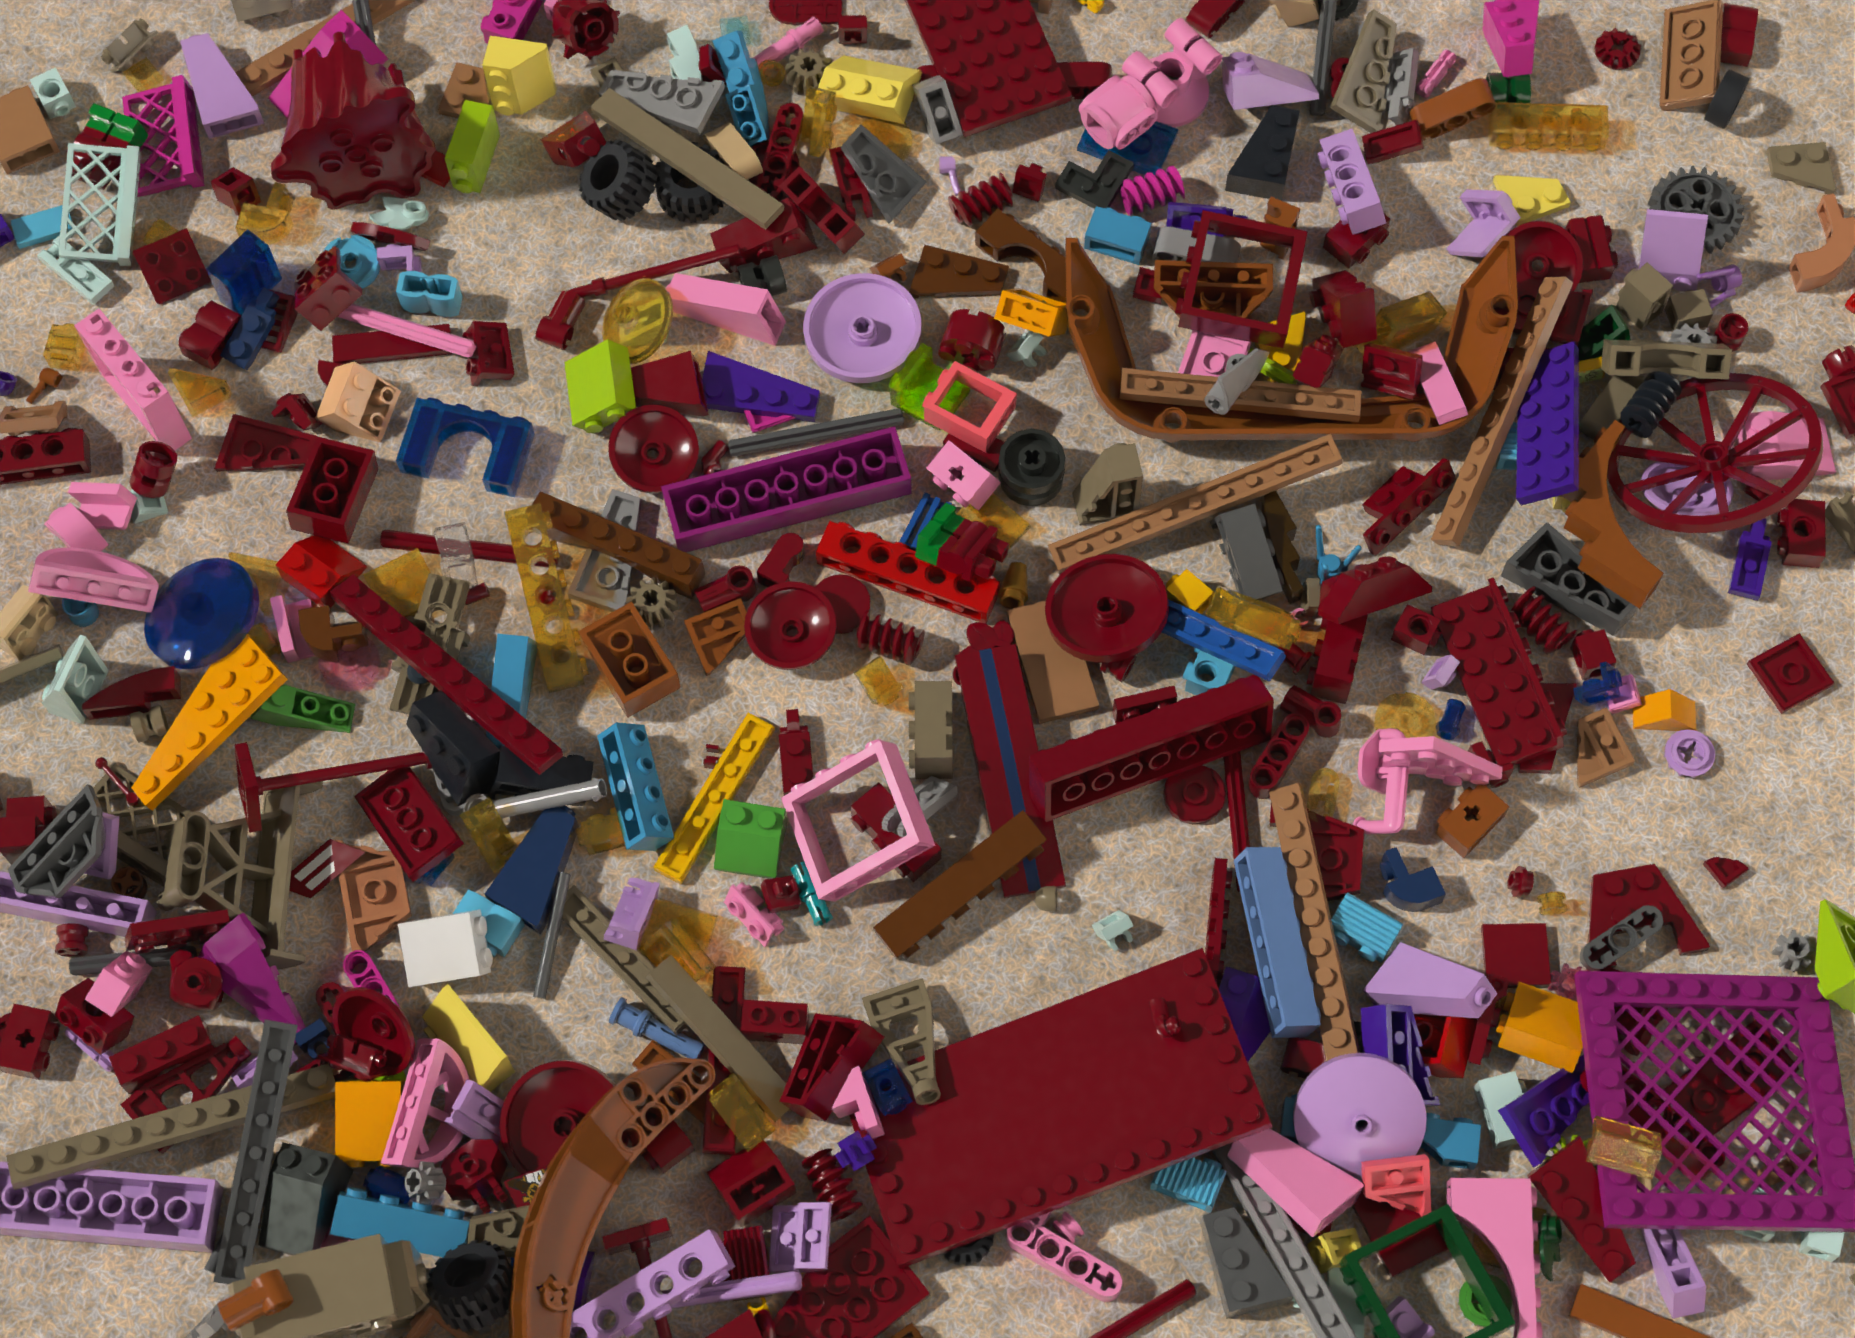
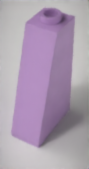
M209 34L193 35L187 39L180 40L201 120L208 138L211 139L264 124L257 103Z
M1401 942L1363 989V992L1374 1006L1383 1004L1407 1005L1412 1007L1413 1014L1479 1018L1497 995V992L1483 973Z

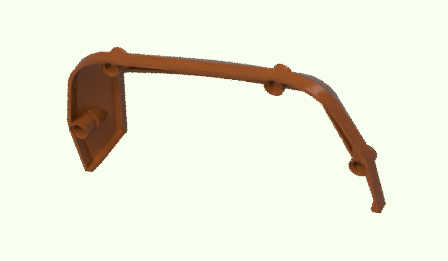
M1502 236L1468 279L1461 284L1443 357L1466 406L1468 415L1439 425L1425 393H1420L1419 397L1413 400L1400 396L1362 398L1359 422L1229 410L1227 414L1220 415L1204 407L1121 400L1119 398L1122 368L1136 369L1115 297L1110 285L1106 283L1081 246L1078 238H1066L1065 242L1066 317L1069 333L1097 401L1118 424L1137 434L1152 439H1163L1170 443L1180 440H1316L1328 434H1331L1334 440H1407L1409 442H1418L1421 439L1436 438L1451 433L1469 423L1482 410L1490 398L1516 324L1518 298L1514 236ZM1494 308H1502L1507 314L1499 315L1495 312ZM1083 309L1088 314L1081 317L1075 315L1074 311ZM1408 422L1419 423L1422 427L1418 429L1413 428ZM1165 423H1175L1180 425L1178 429H1170Z

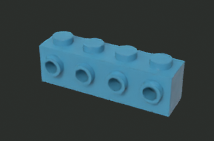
M616 722L597 735L625 846L627 850L656 851L673 840L674 834L645 725Z
M348 1187L347 1192L340 1191L330 1231L331 1235L360 1239L381 1234L387 1243L400 1240L410 1241L419 1253L444 1257L447 1251L458 1248V1245L466 1241L470 1217H465V1211L446 1207L445 1212L432 1210V1204L417 1203V1201H413L412 1205L399 1203V1197L387 1194H380V1199L368 1197L367 1191Z

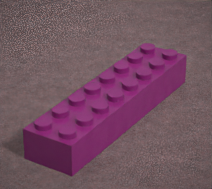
M893 426L661 486L676 547L687 553L912 494V483L896 427Z

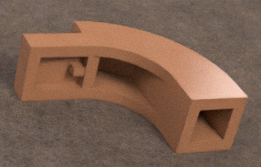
M1834 193L1823 195L1816 209L1825 233L1826 244L1814 251L1795 254L1788 267L1797 293L1822 287L1832 281L1844 268L1855 246V217L1844 218L1843 207L1840 203H1837Z

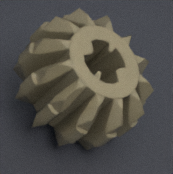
M812 47L808 52H804L799 48L798 56L790 54L789 63L785 66L787 84L793 86L796 94L804 90L806 97H808L810 91L816 93L825 67L832 63L830 58H825L823 50L814 53Z
M655 577L652 578L651 584H646V581L641 579V588L631 586L630 592L632 596L627 597L626 604L632 601L650 631L656 623L661 628H664V619L673 621L675 617L672 611L678 610L679 607L678 602L675 601L677 598L676 591L674 589L669 590V583L666 580L658 585Z

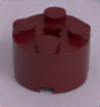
M970 309L955 310L951 313L938 352L939 357L952 363L956 361L977 373L978 371L993 369L997 364L1006 337V333H1003L1004 325L999 320L994 319L993 316L979 311L976 316L968 314Z

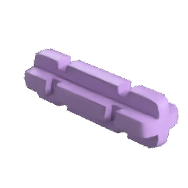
M69 1028L65 1030V1035L95 1062H98L107 1072L114 1070L109 1056L114 1055L112 1051L107 1050L100 1055L93 1048L86 1045Z

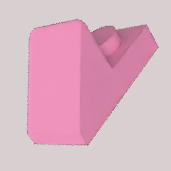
M859 1066L854 1067L834 1102L832 1110L838 1118L855 1113L861 1131L867 1130L872 1139L885 1133L866 1075Z

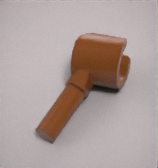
M42 369L39 375L40 382L27 397L26 401L32 404L41 392L46 389L47 385L57 388L63 376L54 369Z

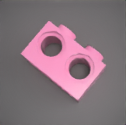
M125 951L102 969L85 1000L112 1017L136 997L153 967L148 965L146 960L139 954Z

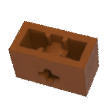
M1478 784L1474 789L1469 786L1457 799L1460 804L1454 810L1447 808L1437 820L1439 827L1436 835L1463 858L1505 817L1510 807L1485 785ZM1473 815L1475 819H1471L1469 822L1465 819V817L1468 818Z

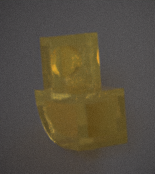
M274 182L266 207L243 203L235 226L241 241L268 245L282 240L289 234L293 227L289 214L292 210L293 198L290 196L286 184Z

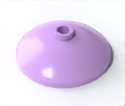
M1657 461L1644 470L1641 480L1689 466ZM1696 476L1643 490L1642 492L1655 507L1663 511ZM1728 479L1724 482V488L1729 506L1734 489L1731 481ZM1706 482L1676 514L1705 516L1719 513L1714 484Z

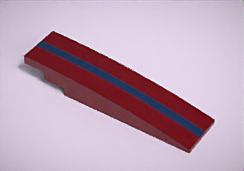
M1016 644L955 655V663L961 686V696L990 835L1024 810L1047 839L1042 845L1044 851L1031 862L1027 857L1017 864L1020 870L1007 881L1002 877L1000 878L1004 898L1036 893L1037 890L1045 886L1066 887L1053 820L1044 821L1029 794V755L1035 754L1039 750Z

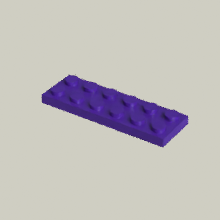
M1574 341L1544 350L1517 412L1516 499L1521 506L1579 490V348Z

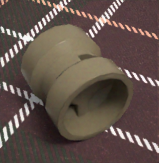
M161 705L151 707L149 712L142 713L138 711L130 714L132 729L138 743L149 740L150 736L153 735L164 736L169 730L166 715Z

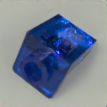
M1606 661L1600 663L1603 680L1597 678L1589 679L1582 683L1583 686L1573 688L1575 700L1584 706H1590L1621 697L1619 687L1622 686V678L1617 668H1614Z

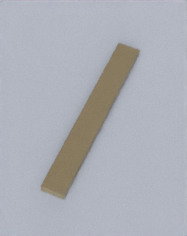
M611 88L590 107L594 115L766 230L784 211V206L781 202Z

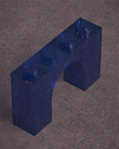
M417 397L396 458L400 472L429 479L437 452L443 442L457 433L475 432L486 437L492 444L491 454L482 478L485 490L515 498L535 436L532 422L519 416L512 418L500 416V414L492 410H484L482 412L473 410L464 404H456L454 406L445 404L436 398L422 399Z

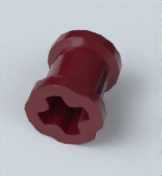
M1289 635L1278 646L1286 655L1283 662L1293 669L1295 675L1303 669L1313 655L1311 651L1306 652L1296 645Z

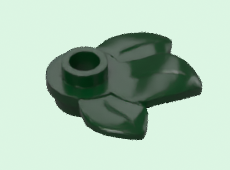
M1547 1213L1542 1215L1541 1221H1537L1538 1239L1540 1241V1268L1548 1281H1554L1552 1266L1554 1261H1561L1559 1243L1562 1241V1226L1558 1216H1551Z

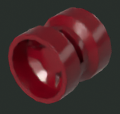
M1735 313L1724 315L1713 335L1717 336L1716 344H1724L1732 349V352L1736 351L1741 347L1748 332V323L1741 315Z

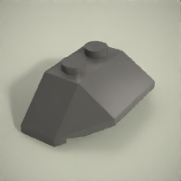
M87 784L7 869L16 892L61 898L101 856L106 835L102 808L91 785Z

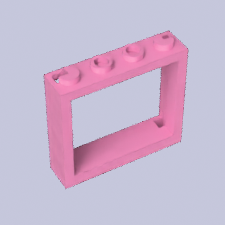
M99 308L74 325L102 377L155 441L163 442L177 450L192 439L167 389ZM158 387L161 392L156 394L153 389Z
M881 739L873 740L865 745L864 750L857 754L843 757L840 760V764L833 768L819 771L815 774L816 778L807 783L795 785L791 788L790 793L781 798L817 897L820 900L836 902L935 846L900 752L894 743L882 741ZM879 761L907 835L832 877L805 804Z

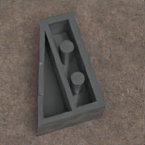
M1235 1207L1202 1215L1200 1225L1226 1319L1291 1303L1293 1299L1291 1291Z

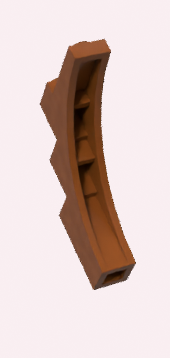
M1614 420L1608 429L1605 427L1600 429L1593 440L1594 446L1592 448L1586 446L1580 454L1579 490L1561 495L1571 502L1565 511V515L1568 518L1564 529L1586 542L1579 553L1582 556V560L1578 569L1641 609L1656 590L1664 573L1646 560L1631 544L1619 526L1609 501L1607 487L1608 461L1625 428L1623 424Z

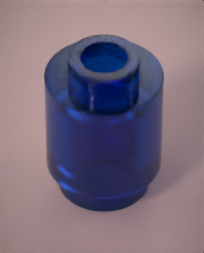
M381 1165L376 1169H370L363 1183V1186L366 1187L367 1196L380 1199V1194L399 1197V1203L408 1204L411 1199L405 1189L406 1176Z

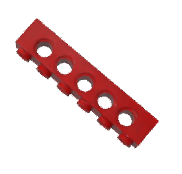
M829 521L816 550L817 564L987 624L1000 590V581L996 580L994 576L987 580L975 574L970 581H966L961 578L962 574L951 573L916 558V551L911 550L904 543H891L883 540L876 533H863L855 530L848 523ZM855 546L860 549L855 553H849L845 551L848 547ZM879 556H883L888 559L884 563H877L874 561V559ZM911 566L914 567L916 571L913 573H905L902 571V569ZM938 576L942 577L944 581L936 584L931 582L930 579ZM962 587H970L971 589H973V591L968 594H963L958 590Z

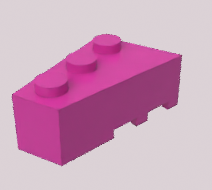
M1495 0L1484 2L1483 34L1503 77L1532 74L1540 0Z

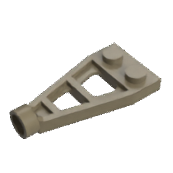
M923 978L863 997L862 1000L870 1025L885 1037L881 1044L911 1086L916 1103L927 1105L937 1101L941 1093L936 1081L933 1008ZM916 1016L918 1018V1033L900 1040L897 1039L890 1029V1024ZM923 1046L925 1061L908 1065L902 1052Z

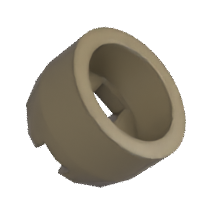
M1045 886L1037 890L1035 895L1037 907L1043 911H1057V886Z

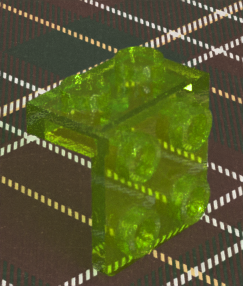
M922 343L916 351H911L906 358L904 368L900 373L896 372L892 376L888 388H890L891 405L900 408L905 413L930 427L941 430L924 421V408L922 407L926 395L930 391L934 392L937 388L939 376L944 370L933 363L931 347ZM955 381L939 407L954 414L970 393L971 388Z

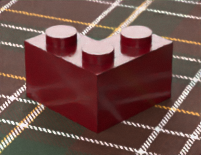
M44 795L7 798L6 817H0V852L11 865L57 817L55 806Z

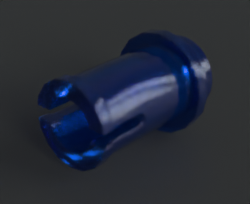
M1457 699L1447 700L1443 717L1436 724L1437 735L1440 738L1451 741L1459 736V724L1466 709V705L1462 701Z

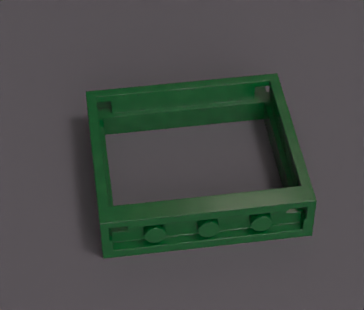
M1449 1204L1344 1255L1339 1262L1341 1266L1339 1269L1344 1277L1342 1280L1347 1286H1352L1357 1295L1355 1302L1359 1311L1364 1317L1368 1315L1374 1326L1372 1328L1374 1338H1400L1359 1262L1435 1224L1490 1322V1325L1465 1338H1494L1510 1330L1515 1324L1513 1317Z

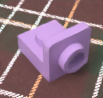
M1398 1296L1385 1309L1400 1338H1431L1436 1333L1432 1326L1422 1321L1404 1297Z

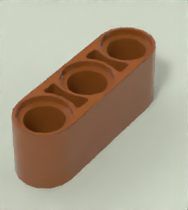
M1478 78L1414 106L1409 114L1412 121L1417 119L1420 123L1422 139L1424 141L1426 137L1431 139L1439 137L1492 113L1496 108V103L1488 81L1484 78Z

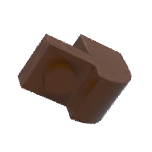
M329 605L298 610L301 634L310 651L319 659L328 662H339L338 650L356 651L360 647L368 646L367 633L362 623L336 626L335 617Z

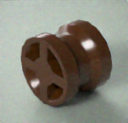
M121 868L114 873L111 879V887L116 894L143 899L147 893V882L135 868Z

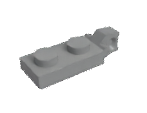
M1415 48L1393 53V57L1389 60L1388 72H1390L1389 84L1385 88L1384 99H1387L1386 110L1389 112L1388 119L1395 125L1408 121V108H1411L1413 105L1419 52Z

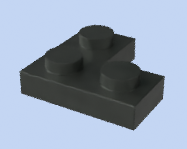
M1110 150L1106 153L1095 173L1069 161L1056 181L1055 189L1094 209L1096 206L1110 208L1121 190L1123 181L1128 178L1133 170L1134 162Z

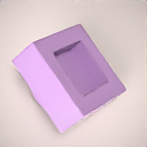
M1451 654L1438 658L1421 683L1431 690L1448 686L1456 676L1454 670L1460 661Z

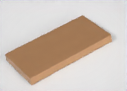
M1709 0L1665 9L1659 103L1661 110L1668 111L1711 103L1720 82L1723 2L1721 0Z
M1046 600L1009 609L1006 613L1009 624L1014 632V641L1039 724L1099 709V702L1086 661L1064 651L1050 634L1045 615Z

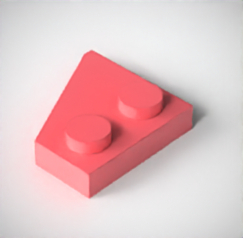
M1426 1154L1361 1162L1362 1183L1364 1184L1363 1194L1366 1198L1377 1202H1388L1392 1207L1401 1210L1405 1208L1417 1212L1421 1217L1431 1212L1430 1160Z

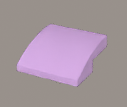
M800 1202L799 1205L773 1206L769 1272L778 1274L792 1271L805 1273L827 1270L832 1203Z

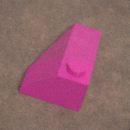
M342 10L320 29L302 53L304 56L310 49L316 47L322 57H326L334 44L333 34L335 32H343L348 46L353 50L361 51L366 62L369 64L379 63L383 65L388 60L385 54ZM292 67L268 97L286 118H288L291 103Z

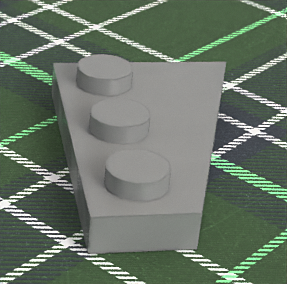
M227 1293L218 1303L229 1298V1294ZM217 1304L185 1338H209L221 1327L225 1331L228 1329Z

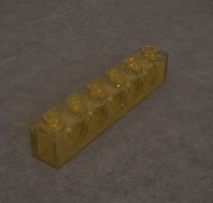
M538 503L505 511L506 522L549 693L585 685L584 676L589 675L585 657L579 658L576 647L582 645L578 628L572 629L569 617L575 615L571 599H564L562 591L563 587H567L564 570H557L555 558H559L560 554L556 540L550 541L547 529L553 528L549 510L543 512L541 504ZM533 532L539 533L542 539L537 545L532 546L525 542L528 534ZM543 561L548 563L549 569L545 574L537 575L532 572L533 566L537 562ZM553 591L556 593L554 602L551 604L541 603L539 599L543 592ZM552 620L563 622V629L557 634L547 631V625ZM560 649H566L571 653L570 659L565 663H557L554 660L555 653Z

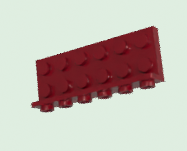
M1494 577L1488 579V586L1432 606L1431 612L1434 617L1441 619L1438 629L1442 632L1441 636L1449 655L1451 654L1460 661L1456 667V672L1496 764L1503 766L1512 763L1514 766L1563 748V736L1567 735V731L1561 717L1555 718L1552 709L1555 708V703L1550 691H1543L1540 682L1543 681V676L1538 664L1532 665L1528 655H1531L1532 652L1526 637L1520 638L1517 629L1520 628L1517 615L1514 611H1508L1505 604L1509 602L1506 590L1503 585L1497 586Z

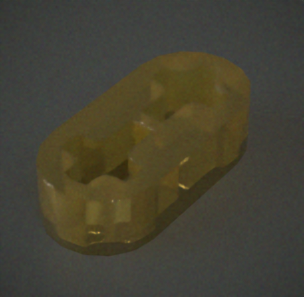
M1321 768L1313 774L1306 807L1309 809V818L1317 823L1316 813L1311 811V809H1317L1319 800L1325 801L1323 809L1325 812H1328V814H1323V816L1326 817L1327 815L1332 818L1334 816L1340 782L1337 773L1332 769ZM1323 776L1329 777V782L1334 784L1328 786L1326 794L1320 793L1321 783L1316 782V780L1321 781Z

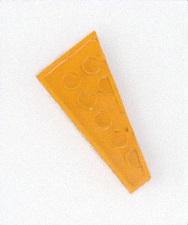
M238 623L131 787L143 804L152 811L288 680L248 632Z

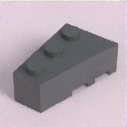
M1255 504L1222 513L1209 521L1212 529H1219L1223 541L1219 547L1222 554H1227L1231 566L1229 572L1242 604L1263 599L1283 591L1281 587L1284 585L1282 572L1279 567L1275 568L1272 556H1275V550L1272 541L1265 537L1263 527L1266 526L1262 511L1260 509L1257 510Z

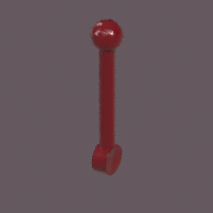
M104 757L98 758L95 762L96 767L103 769L126 795L127 803L130 806L137 805L139 797L136 793L130 792L109 768L107 759Z

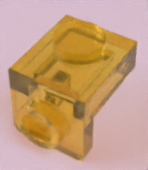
M878 656L853 672L872 704L882 703L884 706L889 705L900 697L898 692L904 689L902 683L896 681L882 656Z

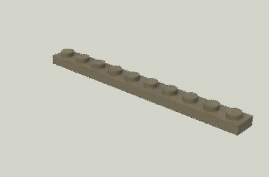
M329 1063L288 1075L281 1113L335 1098V1078ZM252 1085L6 1155L11 1184L14 1190L242 1125L245 1123Z

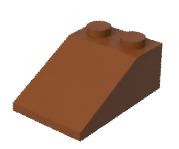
M632 601L578 631L606 684L627 718L681 688L678 673Z

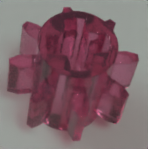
M1564 963L1561 970L1562 973L1553 970L1551 978L1556 982L1551 983L1548 990H1555L1557 995L1576 1001V986L1570 989L1569 984H1575L1574 975L1581 971L1582 967L1579 966L1576 969L1569 968V965ZM1568 979L1569 984H1563L1564 980Z

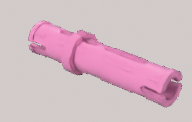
M812 17L796 29L791 28L782 39L773 43L755 57H752L756 59L760 74L795 50L803 49L804 44L823 33L824 30L820 22L815 17Z

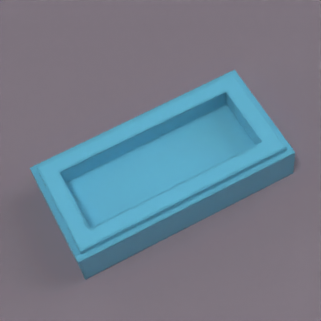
M63 205L10 220L18 248L22 249L56 239L60 236ZM69 212V219L72 221L71 213ZM68 224L67 233H68L70 230H72V228L70 227L69 224Z

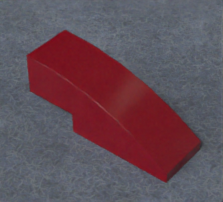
M175 666L152 669L132 675L110 685L82 704V711L89 720L130 716L131 713L138 711L142 713L149 712L151 702L181 699V676Z

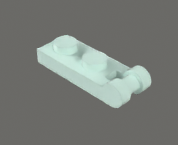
M60 236L52 241L53 245L47 251L43 249L37 257L87 301L95 305L114 287L112 280L89 260L55 259L58 257ZM66 242V250L77 251Z

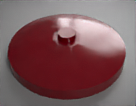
M1121 554L1096 555L1071 565L1054 581L1045 603L1047 625L1055 642L1070 655L1097 663L1124 660L1145 650L1161 634L1169 613L1166 588L1158 573L1145 562Z
M576 1060L551 1061L531 1069L519 1078L507 1094L500 1116L502 1145L513 1167L520 1174H524L549 1165L564 1141L584 1116L616 1085L613 1080L598 1068ZM623 1132L621 1136L622 1142L627 1146L629 1134Z

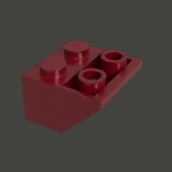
M760 1138L706 1172L741 1228L772 1209L773 1206L780 1204L797 1193L794 1182L763 1138Z

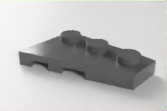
M862 124L841 146L842 151L888 224L892 222L926 183L920 175Z

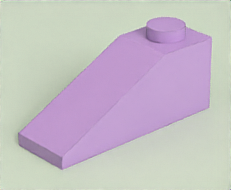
M1641 1229L1660 1293L1672 1319L1705 1312L1706 1284L1680 1230Z

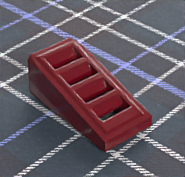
M270 290L280 296L273 310L276 311L277 315L284 317L282 321L276 320L274 324L280 327L279 332L271 330L268 334L269 336L277 337L276 343L265 340L261 348L281 353L298 312L295 310L294 295ZM277 304L287 305L286 310L276 308Z

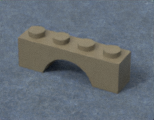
M1604 340L1601 370L1608 375L1640 376L1660 371L1703 379H1729L1732 349L1724 344Z

